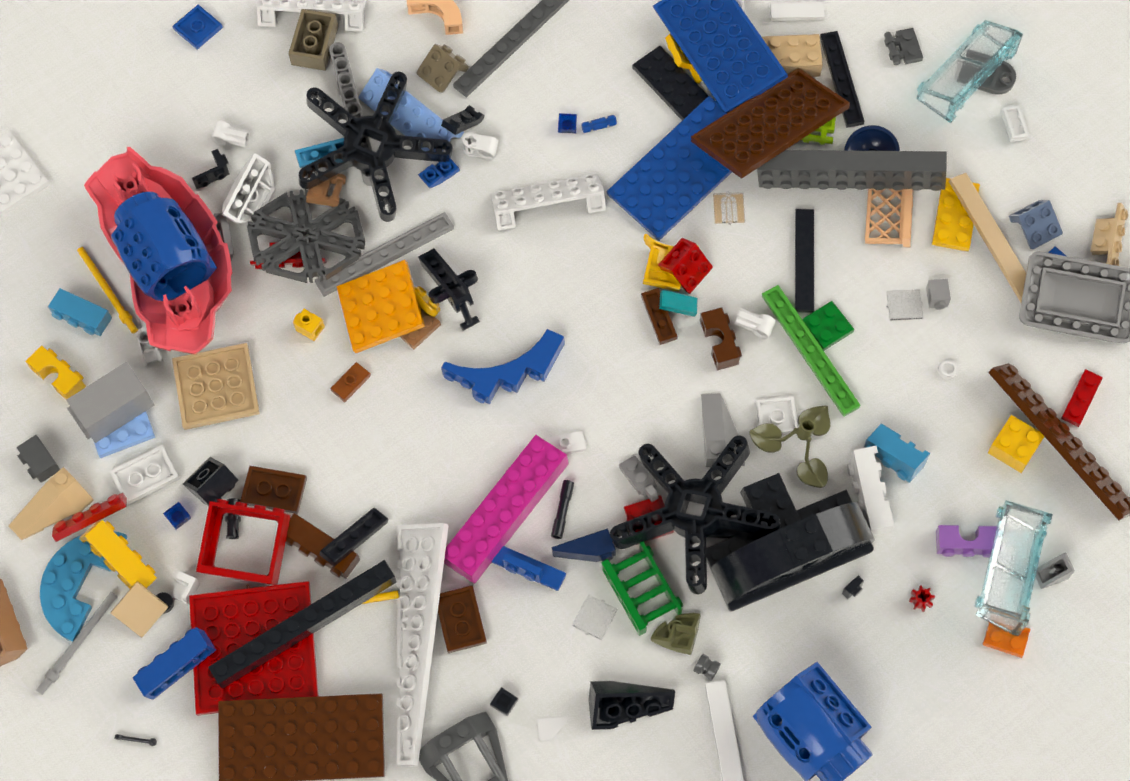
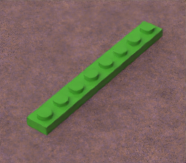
M777 285L762 293V298L842 416L845 417L859 409L861 405L780 286Z

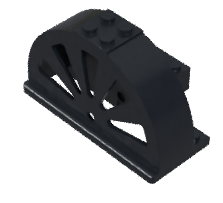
M777 473L743 487L740 493L746 507L775 513L779 517L782 528L766 536L743 532L706 548V557L727 608L733 612L870 554L874 550L872 543L875 539L859 504L852 502L847 489L796 510L780 473Z

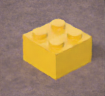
M1011 415L992 443L988 454L1022 473L1044 439V436L1037 429Z

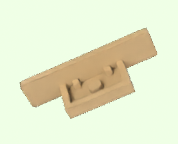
M1117 203L1115 218L1096 219L1090 250L1092 255L1108 254L1106 264L1119 266L1118 257L1119 252L1122 251L1121 241L1122 236L1125 235L1124 224L1125 220L1128 219V211L1122 203Z

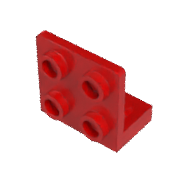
M681 238L658 264L661 270L673 274L689 294L713 268L697 244Z

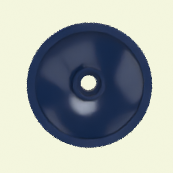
M868 125L859 128L850 135L844 151H900V147L896 137L888 129L877 125Z

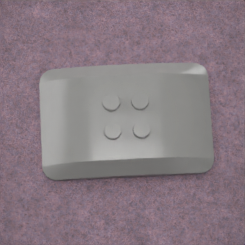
M1034 252L1028 260L1019 319L1024 325L1115 343L1130 342V268L1046 252Z

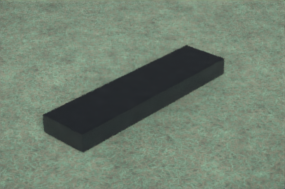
M376 508L371 509L324 547L319 555L335 567L386 525L388 518Z

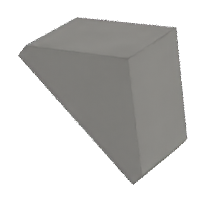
M1063 553L1033 570V573L1040 588L1043 589L1068 580L1075 570L1067 553Z

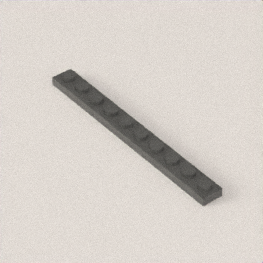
M542 0L454 82L453 87L467 98L569 0Z

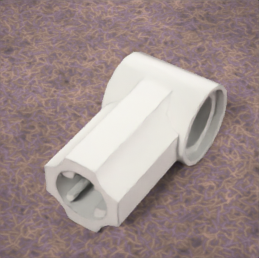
M218 121L211 140L219 145L230 143L246 147L249 143L250 132L234 128L224 121Z
M742 308L735 321V325L753 331L757 337L762 339L769 338L776 323V320L769 315H757Z

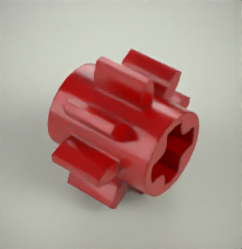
M920 585L918 591L914 589L911 591L914 597H911L909 602H913L914 610L919 608L924 612L926 606L932 608L933 603L930 601L934 600L935 595H931V588L923 589L922 585Z

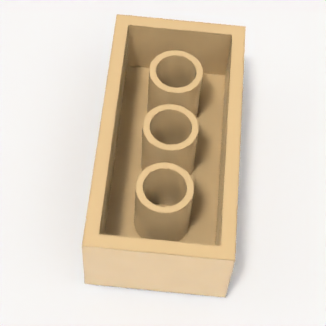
M819 34L762 37L787 75L797 68L811 77L821 75L823 64Z

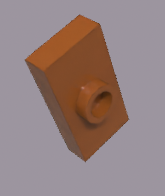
M355 362L330 388L331 392L343 402H346L369 379L371 374Z

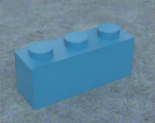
M59 288L48 305L54 318L58 320L64 319L75 328L79 326L90 335L96 334L101 336L112 319L107 309Z

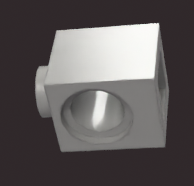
M948 279L929 280L926 286L929 308L941 310L948 307L951 300Z

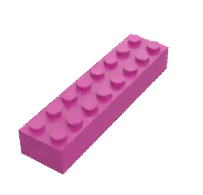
M535 435L447 545L444 564L475 584L492 563L493 558L507 544L568 466L567 454Z

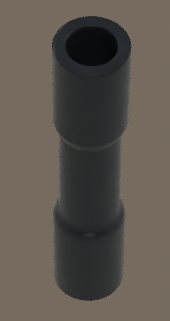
M563 480L558 510L551 532V537L556 539H562L564 533L565 519L574 488V482L570 480Z

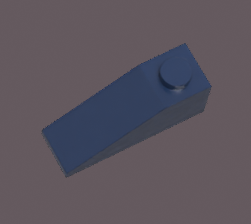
M608 528L551 547L553 557L603 562L607 559L610 561L616 556V549Z

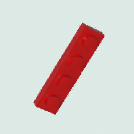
M124 493L114 494L107 501L101 504L96 503L89 510L78 512L72 518L56 523L53 527L52 537L57 542L127 507L126 496Z

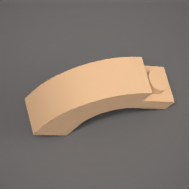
M407 0L409 15L433 13L444 21L446 35L463 33L461 13L453 0Z

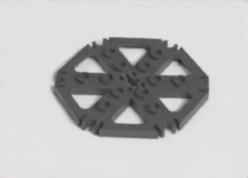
M302 189L299 195H294L293 191H290V197H288L286 192L253 212L254 214L251 215L253 222L248 221L247 225L254 262L256 261V265L263 263L262 270H266V273L304 283H307V277H309L310 283H313V277H319L320 282H322L323 275L328 280L361 257L360 249H365V238L358 211H355L354 206L348 209L349 202L342 198H339L338 206L332 207L313 220L309 208L310 203H306L308 193L306 189L305 195ZM281 207H289L293 222L270 217L269 215ZM349 222L353 225L355 237L331 231L343 223ZM264 234L281 240L266 250L260 251L257 237ZM320 249L342 254L345 256V259L332 268H325ZM300 251L304 267L302 272L296 273L279 268L280 263Z

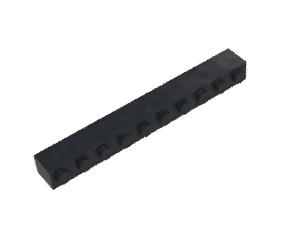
M383 560L210 665L208 668L218 685L223 689L397 583L395 575L386 561Z

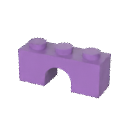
M939 525L936 530L937 554H942L945 557H951L954 554H962L963 557H973L974 555H982L986 558L994 557L1000 550L999 526H978L975 532L976 539L967 541L960 536L959 525Z

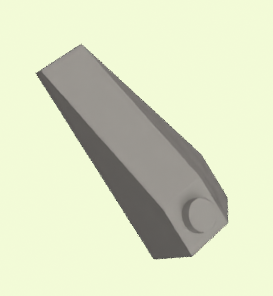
M721 393L701 394L706 467H711L730 440L735 436H739Z

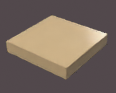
M137 581L113 608L111 614L142 638L166 611L168 605Z

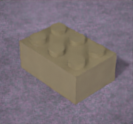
M301 9L288 53L291 65L326 71L330 58L329 48L335 41L339 27L336 14Z

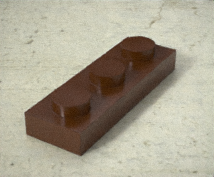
M659 288L641 293L642 301L659 345L677 340L678 336L668 311L660 309Z

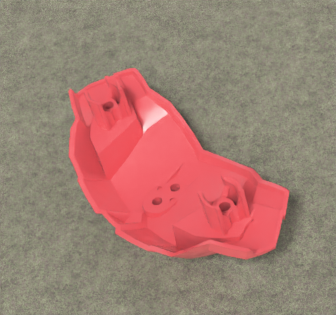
M127 147L125 153L112 156L97 172L95 171L84 184L85 189L97 205L100 228L121 261L122 259L111 238V234L118 227L115 223L114 214L117 208L128 198L142 192H155L161 198L175 200L190 219L217 267L208 280L191 290L185 286L186 293L174 300H168L165 294L163 295V301H157L145 295L131 275L130 283L135 312L146 323L149 344L167 351L175 350L197 354L213 340L215 313L232 291V266L228 244L222 241L216 227L218 221L200 196L193 192L182 177L162 167L151 166L131 147Z

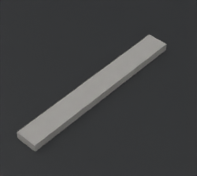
M444 212L361 255L357 261L328 280L323 275V281L320 282V278H317L315 283L323 297L336 291V286L381 268L452 231L454 226Z

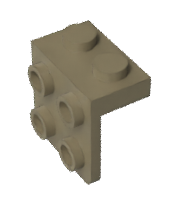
M434 44L418 68L417 75L438 92L443 93L457 71L466 72L469 66L464 63L466 60L458 54L454 55L452 53L453 50L449 46Z

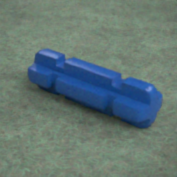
M610 115L607 118L602 117L591 120L590 123L589 121L581 123L582 131L587 133L591 132L592 129L595 131L607 128V125L614 126L617 124L615 115Z

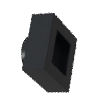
M858 575L844 588L842 594L847 600L852 595L856 597L863 590L864 580Z
M501 687L490 703V706L508 716L519 699Z

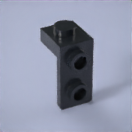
M218 149L211 151L217 167L192 178L196 189L204 188L210 183L222 180L227 175H230L227 168L228 160L225 154H220Z

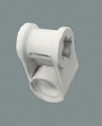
M467 133L463 136V152L465 155L485 160L494 159L498 145L496 138L474 133Z
M146 327L140 328L137 331L136 337L143 365L146 366L147 363L157 360L163 361L160 348L151 346L148 340L143 341L147 336Z

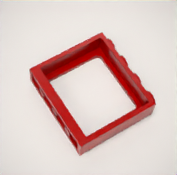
M217 499V502L210 501L196 572L278 585L291 515L284 513L285 510L273 508V511H268L265 506L254 505V508H249L246 503L241 502L230 505L227 500ZM229 513L277 521L278 527L268 575L215 567L214 562L224 514Z

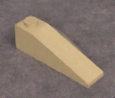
M63 467L44 484L9 524V527L23 540L43 531L45 527L56 524L78 512H82L94 499Z

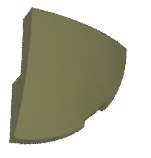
M685 613L675 616L676 620H672L669 624L664 621L652 634L651 641L669 650L691 655L701 615L699 613Z

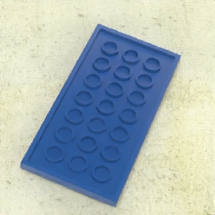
M661 0L653 5L655 12L725 114L788 77L784 68L736 0Z
M710 96L606 191L611 199L658 241L732 173V171L691 142L692 135L725 115L719 104Z

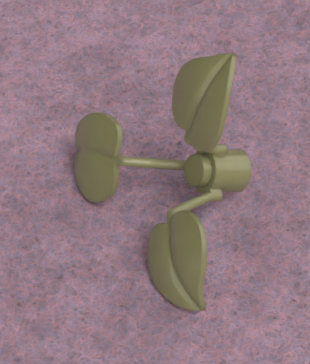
M817 406L803 411L798 418L799 427L794 428L792 432L781 438V430L776 425L770 423L761 424L749 431L753 443L759 449L768 453L778 452L782 447L781 442L786 441L794 434H797L800 440H806L805 462L798 465L797 476L806 485L817 488L825 487L828 481V472L825 464L817 458L809 461L808 457L812 434L822 436L827 434L830 429L828 406Z

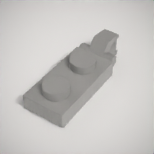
M214 213V217L218 221L216 227L222 241L228 244L232 261L234 251L229 223L222 213Z
M635 455L619 464V469L639 495L646 494L652 502L659 498L655 489L657 487L655 480Z

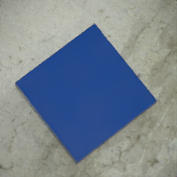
M199 4L172 26L180 36L197 50L223 28L222 24Z

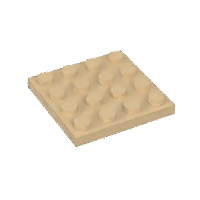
M247 343L172 358L184 430L260 414Z

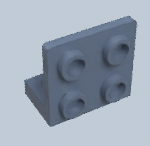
M1038 200L1009 215L1012 223H1019L1021 225L1030 249H1035L1063 234L1050 200Z

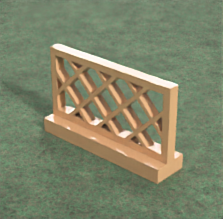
M868 189L865 244H903V247H911L914 190L902 189L895 191L894 189H889L893 194L886 199L881 195L885 189L878 191ZM878 196L883 202L876 207L872 200ZM894 197H898L901 200V203L896 207L890 203ZM887 204L892 210L884 215L880 209ZM877 212L882 218L877 223H874L871 220V216ZM894 213L900 217L896 223L889 219ZM884 221L891 225L885 232L879 227ZM874 229L881 233L877 238H869L870 233ZM895 229L899 233V238H890L887 234Z

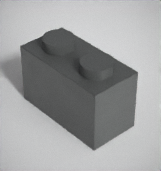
M37 435L16 447L20 452L17 455L23 465L27 463L30 467L27 471L33 480L37 478L42 483L60 470Z

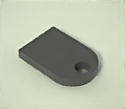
M968 50L957 83L992 94H1004L1013 88L1016 81V72L1005 61ZM1008 77L1011 82H1004L1002 78Z

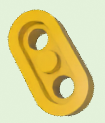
M414 286L419 306L427 314L436 317L440 311L439 303H432L424 288Z

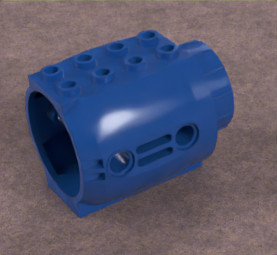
M142 192L128 198L117 208L114 219L118 227L111 234V238L128 272L145 295L157 301H163V295L166 294L168 300H174L186 293L185 286L191 290L208 280L217 269L196 228L175 200L161 198L155 192Z
M818 662L797 674L790 682L770 697L753 715V718L757 721L774 748L804 781H809L816 775L821 781H843L873 756L872 752L861 740L872 728L871 725Z

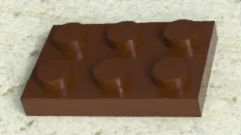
M249 465L240 502L246 503L249 506L260 505L272 510L273 508L284 509L285 512L298 514L307 476Z
M473 585L440 593L438 615L448 654L487 644Z

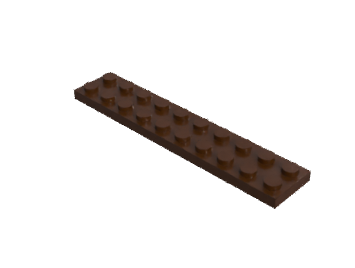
M1009 363L993 367L988 372L1117 520L1120 521L1130 516V497L1126 496L1122 491L1121 485L1110 478L1109 472L1095 461L1096 458L1091 452H1087L1082 446L1081 440L1071 434L1069 427L1056 417V412L1047 407L1042 396L1035 393L1031 388V384L1018 374L1017 368Z

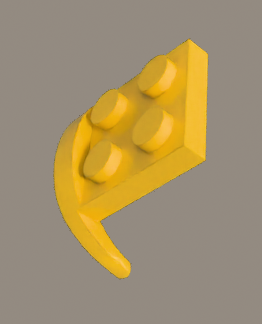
M644 234V242L650 248L643 284L679 292L681 285L674 275L661 270L658 266L674 246L660 243L652 239L648 234Z

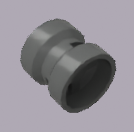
M703 653L693 671L697 674H704L706 679L712 681L721 663L717 661L712 662L709 656Z

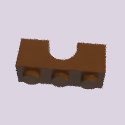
M722 307L700 313V324L705 337L718 336L723 341L719 345L712 346L711 355L717 371L739 365L742 353L740 347L735 345L736 337L733 329L730 330L729 328L730 320L728 314L724 313Z

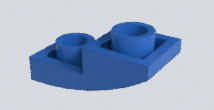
M450 159L447 162H439L435 166L431 164L418 176L430 189L448 180L458 173L460 169Z

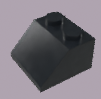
M209 457L183 485L202 503L209 506L210 501L217 502V499H222L221 497L226 492L231 491L239 480L225 464Z

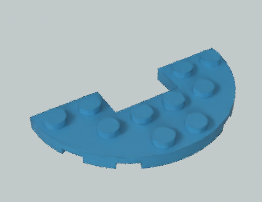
M115 532L118 537L121 535L127 539L126 534ZM80 536L66 543L55 553L46 566L40 585V602L47 621L58 634L70 642H73L78 636L92 609L91 605L76 600L92 565L109 572L111 571L103 562L105 558L95 555L90 550V544L87 541L83 543L79 539Z

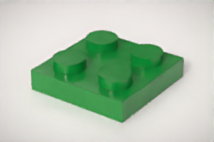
M833 301L802 319L823 351L854 332L852 325Z

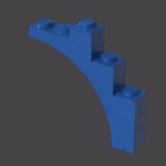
M547 329L541 339L528 352L513 361L489 368H468L444 362L441 367L442 375L451 382H459L466 389L472 388V395L476 401L490 404L500 386L508 392L514 391L518 393L527 374L534 380L545 382L565 345L564 336Z

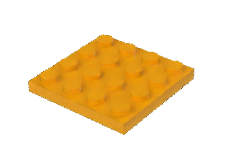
M406 260L336 286L352 349L355 353L425 327Z

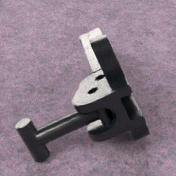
M435 248L418 256L422 267L438 285L430 290L428 294L431 302L440 303L447 299L456 313L461 311L465 322L460 324L463 331L479 323L480 321L477 316L471 318L466 305V301L470 306L474 304L468 287L478 281L476 272L474 270H467L457 276Z

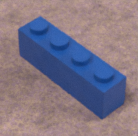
M197 627L190 629L182 639L172 643L168 650L157 655L149 665L140 668L132 678L143 696L154 700L215 652L216 648L205 631Z

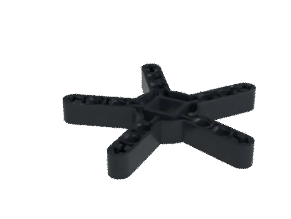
M398 71L392 74L374 115L363 116L358 119L321 89L313 87L306 94L307 106L344 136V146L300 169L298 175L299 185L303 189H311L354 166L361 171L368 172L379 216L383 221L390 222L396 216V203L386 167L393 162L394 158L447 162L451 159L453 147L448 140L396 134L395 129L390 123L406 91L407 76L403 72ZM389 96H393V97H395L396 99L390 100V99H388V97H389ZM331 108L333 111L327 112L325 109ZM386 111V112H388L389 114H388V115H382L381 112ZM342 119H343V120H346L347 122H346V123H340L339 120H342ZM364 136L381 142L377 152L360 146ZM408 145L411 149H404L403 146ZM427 147V148H429L430 150H429V151H423L421 148ZM336 159H341V160H343V162H342V163H337V162H335V160H336ZM324 167V168H326L327 170L324 171V172H321V171H319L318 169ZM381 175V176H383L384 178H383V179H376L375 176ZM386 192L388 195L381 196L379 193ZM387 204H388L387 207H388V211H389V212H387V210H385V205H387Z
M739 435L730 440L702 479H688L685 481L652 444L642 445L638 453L643 465L668 493L665 507L614 526L610 531V537L616 548L626 549L642 541L645 542L675 531L685 538L686 582L692 593L702 594L707 589L706 537L715 533L720 527L766 536L782 527L779 517L775 513L723 502L721 493L750 454L746 438ZM675 480L674 483L668 484L670 481ZM689 502L704 504L701 516L686 513ZM732 515H737L736 518L729 519ZM756 519L755 522L748 523L750 520ZM657 521H662L659 525H654ZM643 528L642 531L635 532L637 529ZM700 543L699 546L692 547L693 544ZM697 561L700 562V563H699L698 565H696V566H693V565H692L694 562H697Z

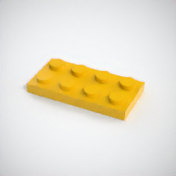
M946 178L945 190L941 189L932 245L969 252L974 224L949 183L950 178ZM973 183L974 187L979 193L980 184Z

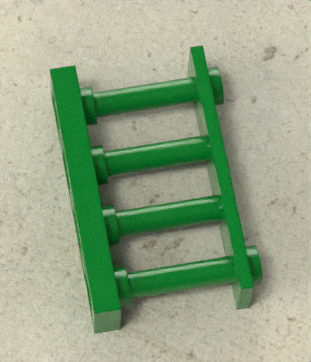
M644 541L640 542L639 549L641 552L616 565L614 563L611 564L608 559L601 562V569L639 636L646 633L648 622L673 609L677 615L682 614L681 607H683L679 596L675 597L654 561V553L649 545L646 546ZM643 559L647 561L650 569L627 581H620L618 577L619 571ZM655 575L660 584L659 586L636 598L629 597L627 593L629 588ZM663 592L670 601L646 615H640L637 611L638 605Z

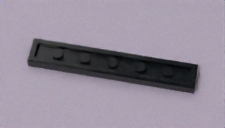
M838 31L820 34V40L836 94L850 102L849 109L842 113L846 128L864 125L865 121Z
M795 209V310L797 312H814V209Z

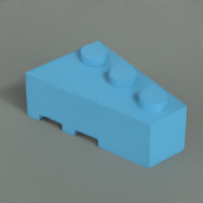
M880 424L866 439L864 447L877 446L878 453L875 456L881 460L882 464L887 468L893 469L900 479L910 483L924 468L930 453L926 450L922 453L914 448L916 445L910 441L907 444L900 439V434Z

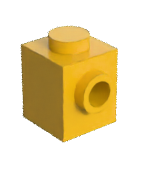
M306 309L298 313L293 320L295 330L313 341L316 340L325 327L322 318Z

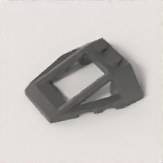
M486 711L463 719L432 738L420 749L419 762L429 776L436 781H449L436 768L437 765L443 763L453 781H462L448 755L474 740L494 774V777L488 781H508L497 729ZM487 735L489 737L496 761L492 756L491 752L489 751L484 740L482 739Z

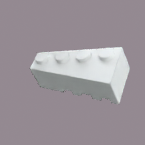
M877 446L853 450L850 462L847 464L848 474L853 477L854 481L852 482L853 492L857 494L859 499L857 503L873 535L892 532L894 527L889 500H884V497H886L885 482L880 481L881 464L880 462L876 463L875 455L878 453Z

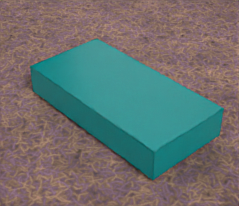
M662 290L660 292V309L695 317L697 315L698 298Z

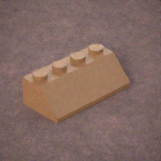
M0 579V666L18 659L27 650V644L20 630V624L16 619L13 605L9 600L7 589L2 579Z

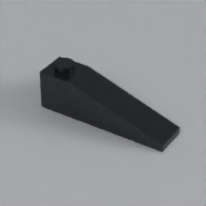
M590 681L588 700L591 729H614L618 727V724L628 721L632 723L637 718L648 715L651 717L673 710L675 690L615 681Z

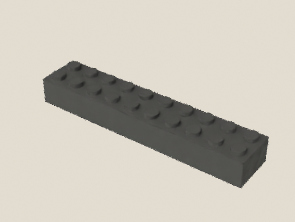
M785 150L757 168L759 187L765 189L819 188L825 190L837 188L845 190L847 188H856L857 190H945L947 151Z

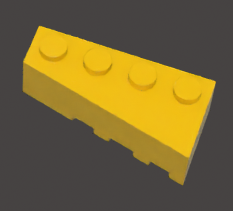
M98 521L79 537L83 543L87 541L90 544V550L95 555L105 558L103 560L105 565L113 572L117 571L119 573L117 577L129 589L137 581L147 588L157 579L154 575L156 573L155 570L148 564L145 566L141 561V555L136 550H130L127 546L129 544L123 536L120 535L118 537L115 534V528L110 522Z

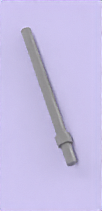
M110 592L52 670H48L45 674L46 678L36 689L37 692L43 695L51 683H55L60 671L117 598L114 593Z

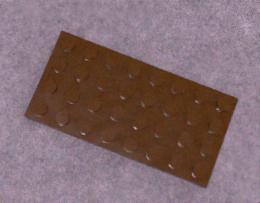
M797 68L789 73L786 79L762 94L747 100L692 135L691 142L742 179L849 109L850 102Z
M382 693L218 701L219 781H314L385 777Z

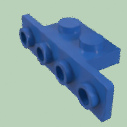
M505 546L501 548L491 561L493 564L503 567L513 574L517 573L529 581H535L556 591H559L566 577L565 572Z

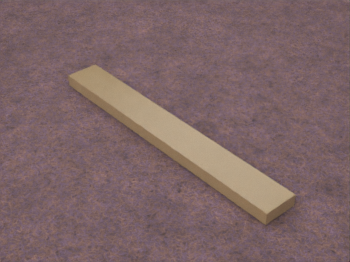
M967 173L951 178L949 180L951 187L1021 303L1026 278L1024 268Z

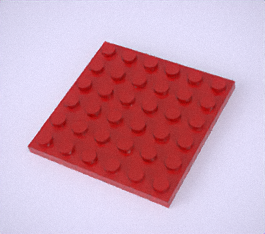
M309 581L189 595L191 629L197 627L205 631L216 648L215 652L193 668L197 716L218 713V701L319 696L314 633L223 689L218 685L208 668L210 665L311 605Z

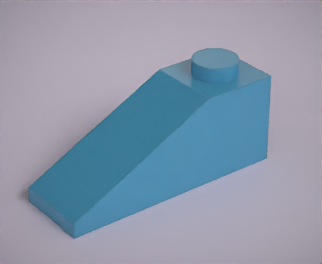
M344 138L295 150L299 167L303 168L344 146ZM336 159L335 162L342 163L343 160Z

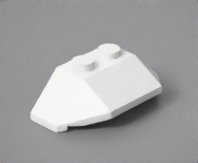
M256 153L250 157L239 172L223 203V216L236 224L251 222L253 212L268 204L275 190L270 162Z

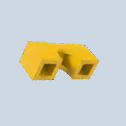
M41 345L25 361L33 372L43 380L51 373H58V377L52 385L66 400L86 387L82 381L84 378L78 371L72 372L69 369L70 365L65 360H58L56 358L57 354L49 348L47 350Z

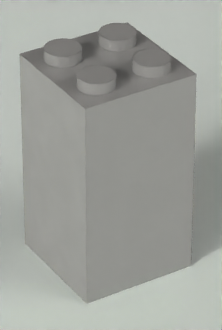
M127 362L66 400L70 405L67 408L86 438H92L95 443L154 406L146 389Z

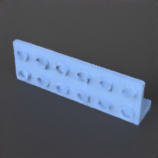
M377 68L358 98L375 111L392 74L387 70ZM405 91L390 123L403 135L411 137L442 139L450 142L453 137L461 138L464 133L461 132L454 135L442 127L443 119L408 91ZM389 96V97H388V99H390V100L396 99V98L393 97V96ZM386 111L381 112L382 115H388V114H389V113L386 112ZM427 147L421 148L423 151H429V150H430V149L427 148Z

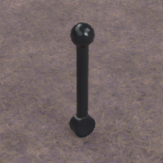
M115 734L114 738L116 740L148 743L150 746L157 744L155 738L149 740Z

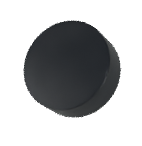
M165 592L157 594L156 596L168 605L164 613L170 612L174 606V600L171 595Z

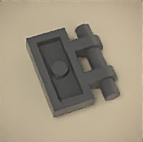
M914 28L896 31V38L892 37L891 32L884 34V42L889 49L890 60L893 61L895 66L901 63L900 59L904 60L905 65L923 60ZM899 45L900 51L896 50L895 46Z

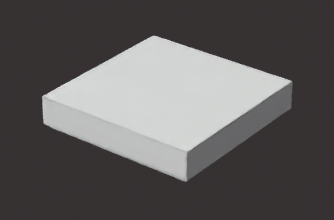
M794 396L755 401L759 425L765 423L774 424L781 430L782 436L788 435L794 428L799 427Z

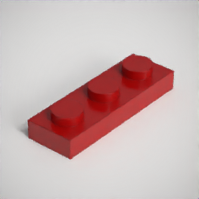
M1084 370L1061 417L1062 420L1077 427L1080 426L1103 377L1089 370Z

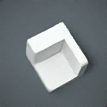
M178 571L175 576L178 583L171 596L189 605V595L195 594L200 583L195 577Z

